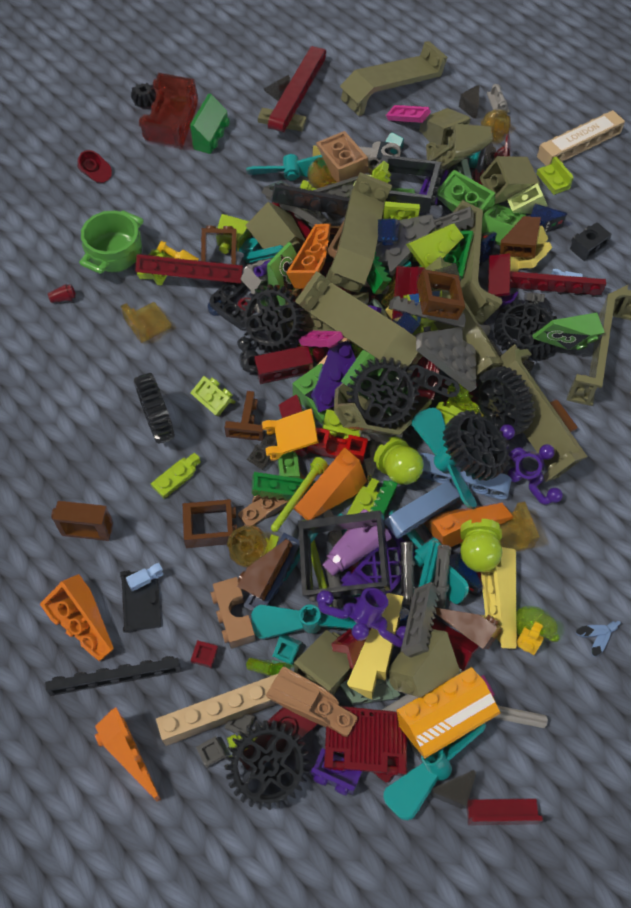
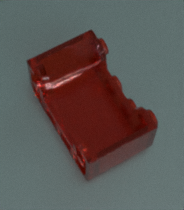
M158 73L157 78L153 81L156 100L152 103V111L150 115L144 114L139 119L142 136L145 141L182 148L198 105L195 79Z

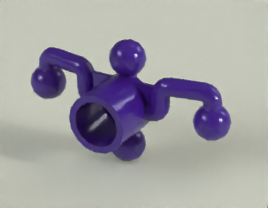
M506 424L500 428V431H503L502 436L506 437V440L514 437L515 429L511 425ZM545 444L540 448L539 453L534 451L526 452L520 447L513 449L509 456L515 462L516 467L510 468L507 472L511 482H519L522 478L527 479L530 482L529 490L538 502L543 505L550 504L551 502H560L563 498V493L559 488L549 489L546 497L537 488L544 479V475L541 472L544 466L543 459L549 460L554 457V447ZM527 456L535 458L539 463L538 469L531 472L524 469V458Z
M364 589L357 603H347L343 610L330 607L333 603L331 592L323 590L318 593L317 603L319 604L320 612L340 619L348 617L354 619L356 625L352 628V635L356 640H365L369 635L368 628H374L378 630L382 638L397 647H402L406 626L399 627L396 635L387 630L388 622L382 614L388 606V598L379 589Z

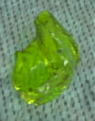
M451 383V385H449L448 393H450V391H455V388L453 387L454 383ZM460 384L458 395L448 397L445 405L448 408L453 405L463 412L466 410L470 412L474 410L476 413L480 412L479 406L471 401L473 395L469 394V390Z
M525 606L518 609L516 612V631L519 635L524 627L531 630L536 621L543 625L540 636L548 638L551 642L560 640L558 625L555 619L547 615L543 609L536 606Z

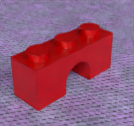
M316 427L318 443L307 446L308 453L336 458L346 448L363 465L368 438L349 435L347 439H341L332 436L330 430Z

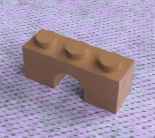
M237 577L214 583V591L210 592L213 604L218 603L219 611H216L219 624L224 623L225 630L222 631L224 642H229L231 649L255 642V635L249 615L235 617L230 613L234 606L244 603L241 589L237 587L239 584Z

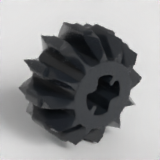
M149 83L136 84V87H132L131 99L135 106L140 108L146 107L147 109L148 106L152 107L156 103L157 91Z

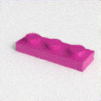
M394 105L386 114V117L390 121L422 123L431 111L429 107Z
M312 330L298 340L301 346L333 348L344 337L341 331Z

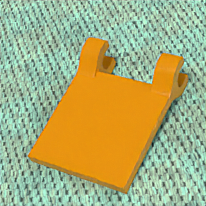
M312 408L279 420H266L262 422L263 430H266L268 435L276 433L277 446L265 448L266 455L270 456L271 461L278 460L283 454L318 443Z

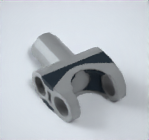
M378 141L372 145V148L359 147L368 157V167L371 170H374L380 164L383 155L399 157L401 154L400 146L395 143ZM390 149H397L398 154H392Z

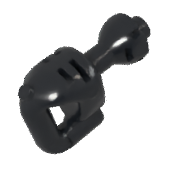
M243 336L237 341L239 349L242 350L239 357L241 367L247 372H258L255 356L263 354L249 350L251 341H248L249 338Z

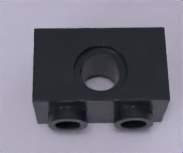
M596 222L592 226H587L583 232L577 233L572 238L570 250L585 261L606 247L612 234Z

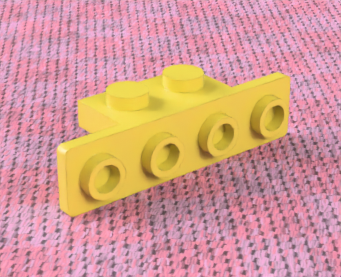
M540 226L535 258L511 257V271L517 272L520 268L532 269L536 267L537 263L552 249L550 242H546L548 237L543 226Z

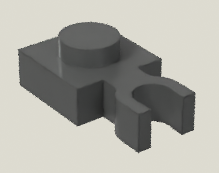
M525 292L524 299L529 300V304L533 302L539 304V301L544 302L545 294Z

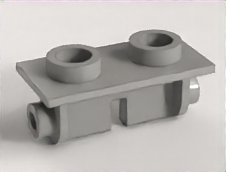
M494 84L491 92H487L494 114L510 112L500 85Z

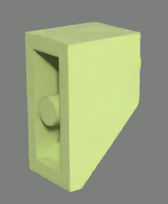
M538 183L507 199L513 213L533 214L548 206Z

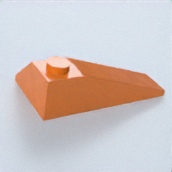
M330 224L314 225L286 273L295 289H304L315 272H320L326 259L331 229Z
M344 448L294 507V510L306 520H311L324 514L336 505H340L345 500L356 496L367 482L360 460Z
M503 503L477 506L473 509L464 508L441 512L424 524L432 536L442 545L453 547L463 542L460 535V527L464 522L472 520V523L482 522V519H490L502 524L513 519V515Z
M80 574L63 580L40 603L49 619L55 625L60 624L65 628L68 636H74L78 639L81 647L98 661L104 659L114 649L93 594Z
M117 708L112 709L95 726L98 732L95 734L97 743L100 747L104 745L108 752L156 801L161 800L124 717Z

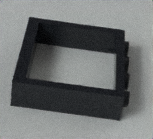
M383 155L380 163L383 161L389 164V172L432 177L427 195L390 190L385 202L420 204L419 212L430 213L431 206H435L438 188H440L443 169H441V162Z
M380 510L298 521L302 595L309 599L310 602H317V595L323 590L331 592L333 600L342 599L343 595L360 597L366 588H376L383 593L391 590L385 520ZM377 525L382 582L313 590L310 534Z

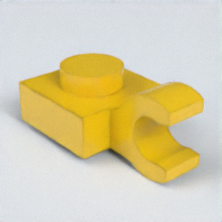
M535 621L531 630L524 627L517 639V647L535 655L544 637L539 635L543 625Z

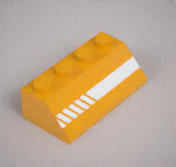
M472 667L441 684L421 698L418 697L397 709L399 727L424 759L500 714V710L485 681Z

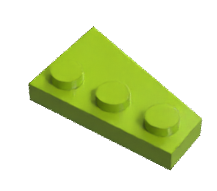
M453 223L409 242L406 246L419 264L426 269L440 256L443 258L464 237Z

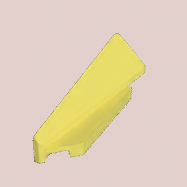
M502 547L501 561L495 569L481 572L485 616L490 614L499 621L498 625L503 628L496 637L501 643V647L515 649L517 647L515 549Z
M387 593L388 606L382 616L388 622L387 630L396 635L403 596ZM371 628L347 682L348 687L369 699L373 698L376 680L386 681L394 644L382 638L378 630Z

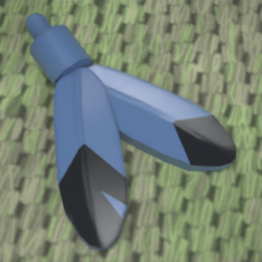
M613 621L608 625L582 626L576 630V634L581 637H597L591 649L592 656L597 657L605 649L610 634L618 629L621 622Z

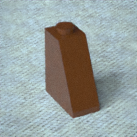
M523 216L501 240L500 254L510 253L511 257L535 258L541 217Z

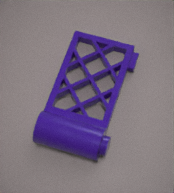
M390 530L388 532L396 541V547H387V554L388 551H397L398 561H389L388 555L391 590L385 591V595L391 593L401 580V566H399V575H391L390 565H399V561H401L400 543L406 542L401 537L397 539ZM379 547L368 553L352 573L348 571L342 577L341 581L343 584L341 586L376 583L378 579H382L381 576H377L376 565H380V561H375V552H379ZM372 566L373 576L365 575L361 571L362 567Z

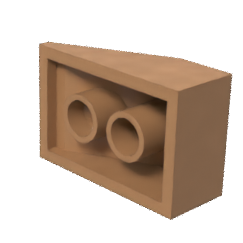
M345 131L316 142L332 177L337 182L356 177L360 172L364 174L369 172L368 157Z

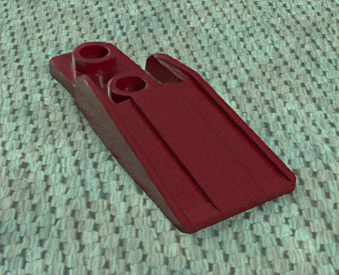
M282 707L268 720L269 726L275 720L277 721V728H279L281 723L286 724L285 731L289 727L293 728L294 731L291 736L298 733L300 735L299 739L318 724L285 707ZM273 734L260 735L253 738V740L264 748ZM279 739L275 744L276 750L284 749L286 741L285 739ZM248 746L243 751V755L251 756L254 752V746ZM239 758L243 766L249 770L251 766Z

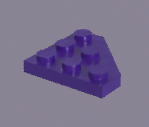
M348 340L338 343L333 348H329L325 363L322 365L317 384L311 394L318 413L334 407L335 389L342 384L341 380L356 360Z

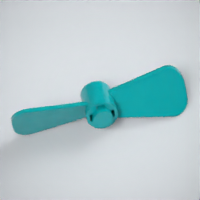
M288 154L283 157V166H251L246 168L248 175L284 172V177L290 181H294L300 176L321 179L333 178L322 155L299 160L297 155Z
M428 408L417 413L412 419V426L436 455L433 459L435 467L442 472L449 470L465 506L469 509L475 508L477 503L456 468V463L454 460H450L451 455L446 453L448 448L443 446L445 443L442 439L445 422L441 411L436 408Z
M413 529L406 535L418 547L414 551L415 556H413V559L421 567L424 566L429 541L424 543L416 530ZM449 565V590L446 595L452 603L459 604L469 592L468 583Z
M311 604L305 605L301 610L258 605L251 614L254 635L262 640L300 630H305L307 633H316L322 626L352 629L356 625L354 619L350 617L340 619L320 612L318 607Z
M486 722L445 746L443 750L440 749L425 759L421 755L422 764L385 788L383 794L384 801L398 818L411 820L415 817L437 780L441 781L450 776L452 766L449 760L485 730Z

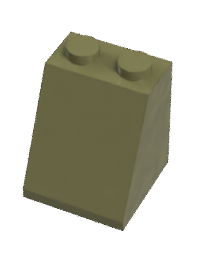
M446 108L428 115L426 120L420 124V131L429 142L436 143L437 145H448V137H452L454 130H451V126L454 124L469 125L471 118Z
M497 156L480 177L482 185L495 192V204L508 201L509 197L537 183L538 185L540 184L528 157Z
M267 202L246 224L248 230L263 249L283 245L284 247L290 242L296 252L305 242L291 213L270 202Z
M432 629L433 631L430 632L432 637L428 639L430 641V645H427L429 648L428 652L412 658L407 657L402 651L388 668L389 681L394 690L421 698L461 673L447 632Z
M326 630L294 662V672L321 686L334 696L353 669L349 666L346 653L334 652L331 643L340 636L335 632L331 633Z

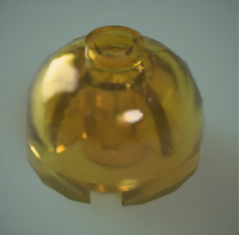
M491 110L481 121V126H491L492 142H502L505 139L502 137L509 132L511 118L505 110Z
M318 157L309 166L307 176L312 187L319 189L337 183L332 177L323 157Z
M244 525L235 529L227 541L230 558L238 565L249 567L268 552L269 539L266 533L254 525Z

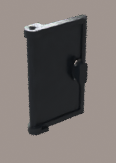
M130 570L121 571L123 632L131 633L134 630L161 628L158 578L152 579L151 583L131 591L126 577L136 572H130Z

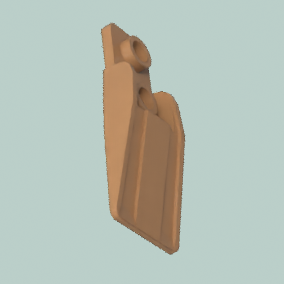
M300 472V479H305ZM254 496L252 503L238 513V517L250 529L263 519H267L282 511L290 499L284 501V498L277 500L276 497L270 499L268 496Z
M286 667L281 668L266 693L268 699L306 719L325 727L328 726L345 737L349 735L357 720L354 714L340 707L338 700L324 688Z

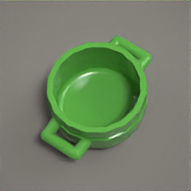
M123 210L120 212L103 211L93 215L84 223L81 229V241L85 255L81 258L79 264L99 274H102L104 271L120 272L128 269L136 262L137 254L142 253L139 228L144 220Z

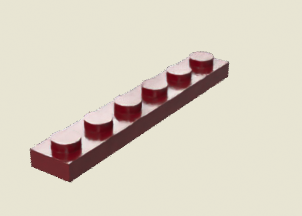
M137 254L136 272L233 283L242 282L243 265Z
M510 271V288L602 295L606 286V279Z

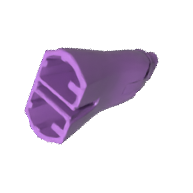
M363 509L360 513H364V512H368V511L365 510V509ZM377 525L348 529L327 555L328 560L322 566L334 577L339 571L343 572L368 553L378 548ZM385 528L387 542L392 537L388 530Z

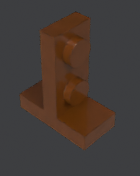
M247 391L241 423L225 422L226 437L263 441L264 430L262 425L254 424L255 415H253V411L257 410L258 407L255 391Z

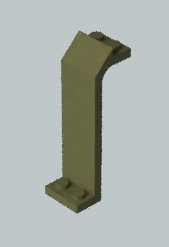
M426 41L420 56L354 70L339 86L343 89L341 100L358 116L364 115L367 101L373 93L440 77L448 57L430 41Z
M359 173L351 191L338 249L326 276V279L331 283L358 294L363 284L365 285L374 260L384 203L392 185L364 173Z
M462 200L452 213L471 206L474 212L473 227L467 225L466 230L461 227L460 231H473L474 234L464 278L460 280L464 301L477 322L482 325L502 305V299L484 291L478 283L483 210Z
M440 256L426 270L450 274L455 270V267L452 263L444 262ZM431 288L432 292L442 291L443 298L451 299L449 290ZM464 301L465 308L462 313L465 314L466 321L464 327H461L462 337L465 342L473 345L476 350L477 383L483 373L502 365L503 362ZM434 322L438 330L458 328L456 326L440 322Z
M317 271L295 301L335 331H341L344 337L374 357H377L380 361L382 356L386 357L387 362L392 357L394 358V364L397 360H400V367L404 364L409 367L413 364L416 365L423 357V355L416 351L415 336L337 287Z
M628 285L608 294L599 314V319L605 333L598 337L599 340L594 342L589 376L576 374L567 394V401L592 406L597 387L602 388L612 317L631 320V290H628Z
M514 344L500 356L503 364L498 367L505 366L506 368L510 367L512 371L516 370L517 375H522V381L526 380V386L530 387L529 392L533 394L531 398L535 401L532 404L536 408L533 412L535 417L532 418L533 423L530 424V428L523 433L537 453L545 444L554 447V457L549 460L543 459L544 464L547 466V472L543 474L544 480L548 482L561 477L562 474L588 456L523 365V362L532 354L528 349L520 350Z

